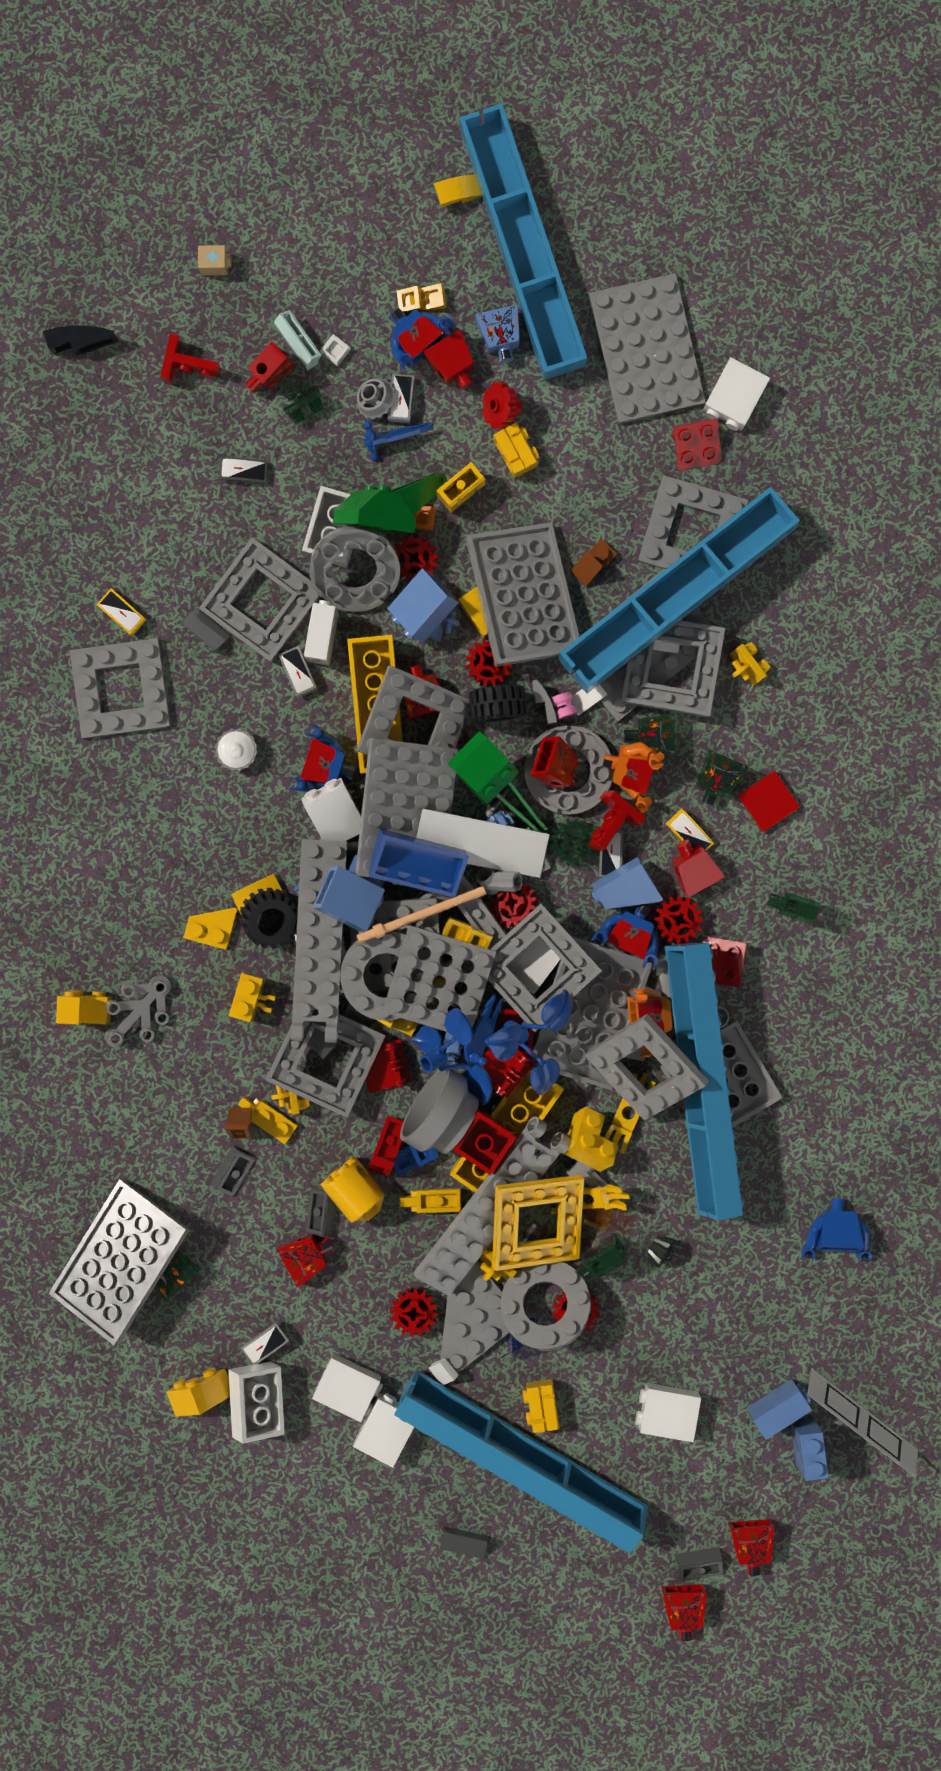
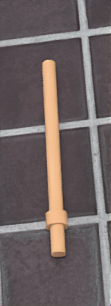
M482 886L386 924L372 926L373 929L357 934V940L359 943L375 937L379 939L386 936L385 933L486 895V891Z

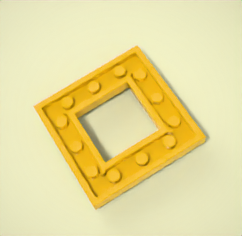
M581 1175L495 1185L492 1267L495 1271L580 1259L584 1178ZM558 1202L557 1238L518 1243L519 1207Z

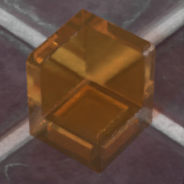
M605 1208L586 1209L582 1220L584 1224L605 1233L614 1212L612 1209L605 1210Z

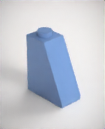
M639 857L592 883L594 892L591 894L596 903H602L605 909L656 903L663 900Z

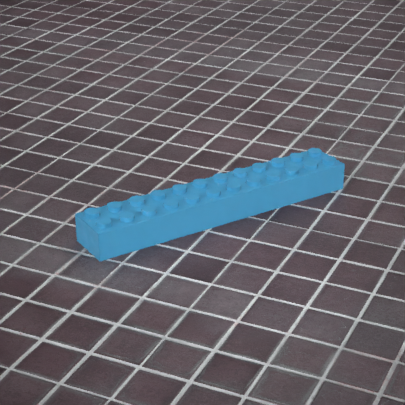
M503 104L483 109V125H480L479 111L460 117V132L543 380L586 367L587 355Z
M772 487L768 488L559 653L558 660L571 675L575 673L574 679L588 694L796 529L800 520Z
M684 943L665 946L677 1047L709 1080L705 1087L684 1098L697 1212L699 1215L718 1221L743 1216L742 1208L744 1204L739 1188L741 1179L737 1172L736 1163L738 1162V1156L734 1147L735 1132L732 1128V1109L729 1106L728 1099L730 1090L725 1074L727 1066L723 1058L724 1042L720 1034L721 1019L718 1015V996L714 985L716 976L712 969L711 961L713 952L709 943Z
M418 1370L414 1372L402 1392L394 1413L396 1417L436 1439L442 1445L448 1446L461 1456L470 1459L480 1467L494 1473L500 1479L511 1483L519 1490L528 1493L538 1501L545 1503L558 1513L586 1527L599 1537H603L618 1548L628 1553L632 1552L644 1536L648 1505Z

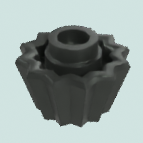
M657 1236L649 1247L647 1255L657 1267H661L665 1261L669 1263L675 1253L672 1248L676 1241Z

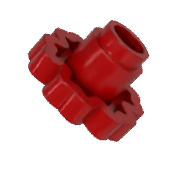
M493 382L491 389H486L482 399L485 406L482 410L485 422L490 423L493 429L507 428L508 422H513L514 418L521 413L522 401L517 398L514 388L509 387L507 382Z

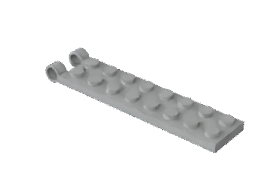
M302 839L291 1041H303L304 1021L326 1022L325 1043H337L343 923L312 907L330 867L340 866L346 869L347 841ZM314 1009L319 1011L317 1016L312 1013Z
M536 1116L532 1117L525 1129L508 1149L492 1175H488L414 1271L415 1277L450 1296L483 1254L482 1252L493 1241L495 1185L540 1180L558 1155L565 1153L569 1149L571 1139L558 1132L552 1137L549 1145L546 1146L535 1138H540L545 1133L547 1124Z

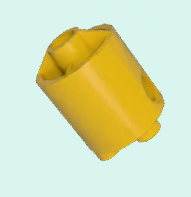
M354 1156L348 1159L342 1167L332 1172L320 1184L350 1223L354 1221H368L381 1210L385 1192Z

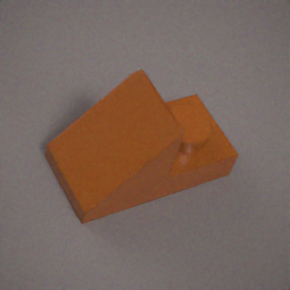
M601 539L589 552L587 551L570 572L586 587L617 556V553Z
M231 1107L229 1109L225 1130L230 1138L253 1139L251 1108Z

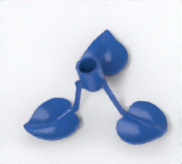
M563 990L562 993L555 995L544 1005L541 1013V1019L544 1024H527L523 1022L520 1025L513 1020H509L502 1029L484 1041L493 1055L500 1061H507L512 1058L518 1050V1045L536 1059L540 1066L532 1070L530 1082L533 1090L540 1095H544L553 1087L559 1077L560 1066L558 1061L552 1058L543 1062L538 1055L524 1044L529 1037L527 1028L547 1029L549 1027L552 1031L561 1029L568 1021L571 1013V1000L568 992Z
M454 1008L448 1012L445 1018V1028L453 1036L450 1041L442 1045L440 1033L435 1028L426 1025L418 1031L411 1041L416 1043L426 1053L420 1058L421 1067L425 1072L430 1073L438 1068L441 1072L451 1069H467L464 1072V1077L467 1079L468 1090L478 1097L484 1106L489 1102L492 1094V1083L486 1070L479 1064L473 1067L469 1064L445 1065L448 1057L444 1050L453 1044L456 1039L461 1045H468L473 1040V1029L469 1020L460 1009Z

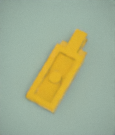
M244 1096L238 1103L241 1108L252 1109L251 1121L284 1144H286L298 1124L263 1100L260 1101L256 1098L252 1102Z
M461 1188L416 1189L411 1191L410 1196H400V1207H411V1211L417 1213L461 1212Z

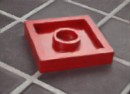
M775 770L737 796L761 832L766 831L800 807Z

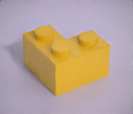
M83 990L65 991V995L57 996L56 1023L76 1025L82 1023H111V1014L107 1012L106 1004L112 1000V996H106V992L92 991V995H84Z
M584 1107L573 1115L567 1135L571 1139V1145L563 1154L601 1172L613 1166L619 1145L600 1136L605 1116L588 1107Z
M213 1367L205 1370L200 1378L196 1377L188 1381L181 1379L173 1383L174 1387L166 1391L175 1417L201 1415L230 1397L229 1378L225 1369L216 1370Z

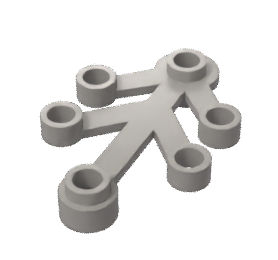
M154 976L149 983L134 985L125 983L122 985L121 993L124 997L130 998L135 993L148 992L143 999L119 1002L110 1000L107 1002L106 1010L111 1015H116L119 1011L132 1010L117 1028L112 1027L106 1031L105 1040L108 1045L112 1047L121 1045L124 1041V1034L140 1015V1037L144 1042L152 1041L154 1032L151 1029L149 1005L155 998L157 1012L154 1016L155 1021L159 1025H165L169 1021V1016L165 1009V996L170 992L171 984L165 976ZM158 984H163L164 987L162 990H156V986ZM126 987L132 988L129 994L124 993ZM112 1004L117 1005V1008L114 1011L109 1010V1007ZM161 1014L166 1016L163 1021L158 1020V1016ZM146 1031L151 1033L148 1038L143 1037ZM113 1035H118L119 1039L117 1041H111Z

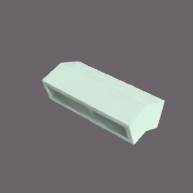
M290 310L280 313L274 321L276 328L307 371L318 364V360L322 356Z

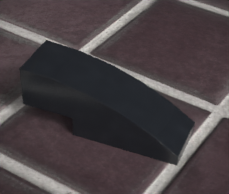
M71 325L43 331L47 346L53 355L73 349L75 354L79 356L119 342L113 330L101 327Z

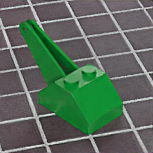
M432 473L392 490L391 487L365 486V490H355L334 510L333 524L364 526L386 533H415L416 519L413 515L437 494L436 490L447 482V478L443 473Z
M480 731L447 763L484 805H487L493 798H496L533 831L540 832L527 818L498 794L507 786L532 819L546 833L549 832V829L539 820L511 783L519 773L517 769Z

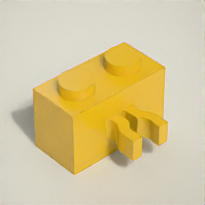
M247 972L241 973L230 1009V1017L252 1022L257 1007H260L265 1012L272 1013L273 1008H269L265 1003L259 1002L260 999L264 1001L267 999L275 1001L276 999L274 995L261 994L266 978Z

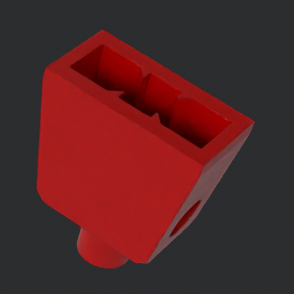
M460 329L423 351L426 362L447 385L456 380L463 390L473 383L468 372L474 369V363Z
M683 840L676 845L680 855L673 858L672 863L680 889L687 898L725 877L709 854L700 845L692 848L689 840Z

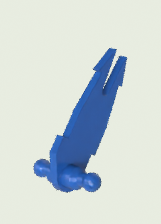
M365 421L364 445L371 452V460L378 461V444L427 432L434 429L431 422L421 423L387 432L375 433L372 430V422Z
M494 995L486 1003V1008L473 1030L472 1042L464 1045V1048L460 1051V1055L470 1065L479 1064L484 1066L487 1062L486 1058L482 1057L487 1046L484 1041L494 1032L502 1004V999L499 998L489 1017L496 997Z

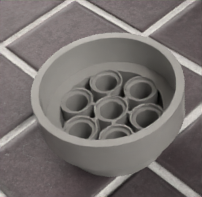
M453 1069L442 1072L438 1070L427 1081L411 1105L401 1128L400 1139L420 1152L432 1148L442 1154L451 1151L468 1130L479 1105L478 1097L468 1092L467 1079Z

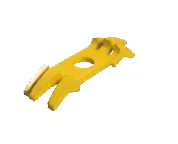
M645 1072L639 1080L643 1086L648 1076ZM633 1073V1076L637 1078L638 1074ZM651 1081L646 1090L648 1091L653 1088L656 1082ZM622 1098L604 1137L609 1140L613 1130H616L612 1142L618 1144L622 1134H624L620 1150L622 1154L626 1151L627 1144L640 1116L636 1111L631 1119H625L622 1116V1110L630 1106L624 1098Z
M610 1184L604 1187L584 1188L583 1194L591 1195L594 1201L592 1203L583 1201L582 1209L605 1208V1210L618 1208L627 1210V1205L616 1199H630V1196L623 1192L620 1187ZM558 1206L551 1209L552 1215L558 1213Z

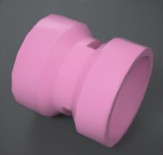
M571 691L550 698L552 705L556 709L557 720L578 713L576 706L572 703L573 696Z

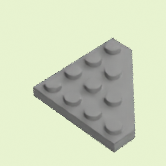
M478 1260L452 1294L447 1297L440 1359L446 1358L457 1373L509 1333L503 1321L500 1308L502 1290L491 1277L487 1281L483 1279L485 1271L480 1268L481 1264Z

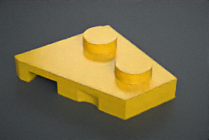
M238 908L189 916L183 938L227 950Z

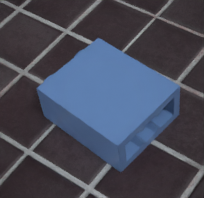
M422 568L387 609L393 615L391 617L392 620L405 628L403 632L408 638L413 641L417 639L424 643L459 602L433 574Z
M332 866L327 873L312 908L358 931H367L374 923V914L383 902L384 897L382 895L385 889L340 866Z
M792 1379L747 1407L752 1419L766 1440L812 1411L808 1405L811 1402L809 1396L801 1384L795 1385Z
M813 1417L798 1419L791 1424L797 1467L805 1481L829 1478L823 1432Z

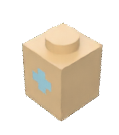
M225 245L198 246V269L201 276L228 275V268L232 267L231 253H227Z

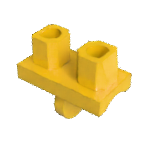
M752 642L746 645L741 644L729 655L733 659L732 665L736 669L732 674L735 678L740 674L744 681L748 679L751 685L754 686L767 676L766 673L771 667L766 660H761L759 663L756 662L753 655L757 653V648Z
M277 1085V1093L271 1095L272 1100L278 1099L279 1107H284L287 1104L288 1113H292V1115L299 1114V1110L310 1107L309 1100L297 1096L284 1089L283 1091V1088Z
M492 1241L479 1258L483 1262L480 1268L485 1271L483 1279L487 1281L492 1277L498 1281L502 1277L507 1281L509 1277H514L517 1271L514 1270L515 1268L499 1271L493 1269Z

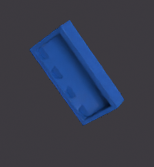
M380 829L371 860L369 877L455 898L469 855L465 850Z

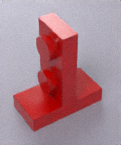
M170 333L160 375L163 383L173 385L176 368L185 374H191L192 371L198 372L200 376L208 379H213V376L220 377L221 367L218 362L180 354L182 341L179 335Z
M614 790L604 791L599 798L612 810L605 814L604 822L591 836L592 840L588 845L594 850H605L624 820L630 825H642L646 819L644 815Z
M387 1115L368 1168L369 1171L386 1177L390 1176L402 1142L400 1132L404 1121Z

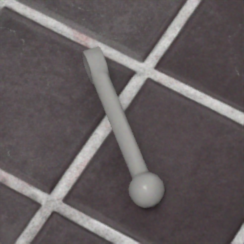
M513 779L511 783L515 787L517 785V781ZM506 788L501 796L505 798L510 790ZM497 800L493 807L486 811L488 818L495 815L494 812L501 802Z

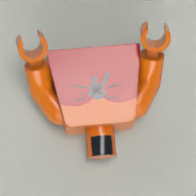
M643 742L621 745L618 757L605 754L602 767L614 769L612 781L619 785L635 802L637 801L636 809L640 813L648 811V806L652 804V800L649 797L643 798V794L646 795L653 769L658 770L664 765L661 762L664 759V754L662 752L657 753V748L649 747Z
M650 987L634 988V992L637 995L627 997L630 1024L648 1014L664 1033L671 1031L673 1028V1010L670 1000L662 997L659 991ZM644 1045L638 1048L642 1049L640 1057L653 1056Z

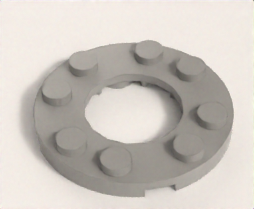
M344 526L329 532L316 544L310 559V578L315 591L320 597L332 602V606L344 611L360 612L381 605L395 591L400 577L399 557L392 543L380 532L364 526ZM360 549L366 551L375 559L377 572L371 582L356 588L348 587L338 581L333 572V562L343 551Z
M567 725L552 728L540 735L527 753L524 764V777L527 788L533 798L547 810L563 815L585 812L596 806L601 801L599 798L602 793L608 791L611 786L613 769L602 767L604 755H611L610 751L599 736L586 728ZM560 736L569 748L578 750L586 756L590 764V776L588 782L581 789L574 792H564L550 787L530 775L542 738Z
M395 930L385 933L386 936L379 939L375 937L362 943L356 940L346 952L341 966V986L347 1000L358 1012L376 1020L388 1021L399 1019V1017L382 1012L386 998L376 996L369 991L363 977L365 966L376 955L388 953L399 957L406 934ZM420 948L417 953L420 959H428L423 948ZM414 969L411 972V978L414 981H420L424 977V972L421 969ZM412 990L407 991L404 994V999L412 1003L416 1001L417 993Z
M564 1262L518 1268L514 1277H509L500 1301L502 1318L510 1334L524 1346L526 1345L539 1351L557 1350L576 1340L585 1329L591 1312L590 1294L581 1275ZM543 1282L559 1286L566 1294L568 1301L567 1310L562 1319L548 1326L537 1325L530 1321L523 1307L524 1299L529 1289Z

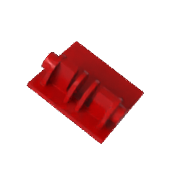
M717 418L673 426L672 439L675 440L678 471L722 463Z
M704 937L703 943H709L713 952L711 961L712 969L716 976L714 983L741 987L747 943Z
M401 1039L381 1044L365 1079L369 1093L395 1086L402 1087L406 1083L412 1082Z
M489 1048L483 1055L487 1062L482 1067L488 1073L492 1087L496 1089L495 1091L500 1096L504 1095L508 1098L535 1062L519 1050L509 1060L500 1061Z

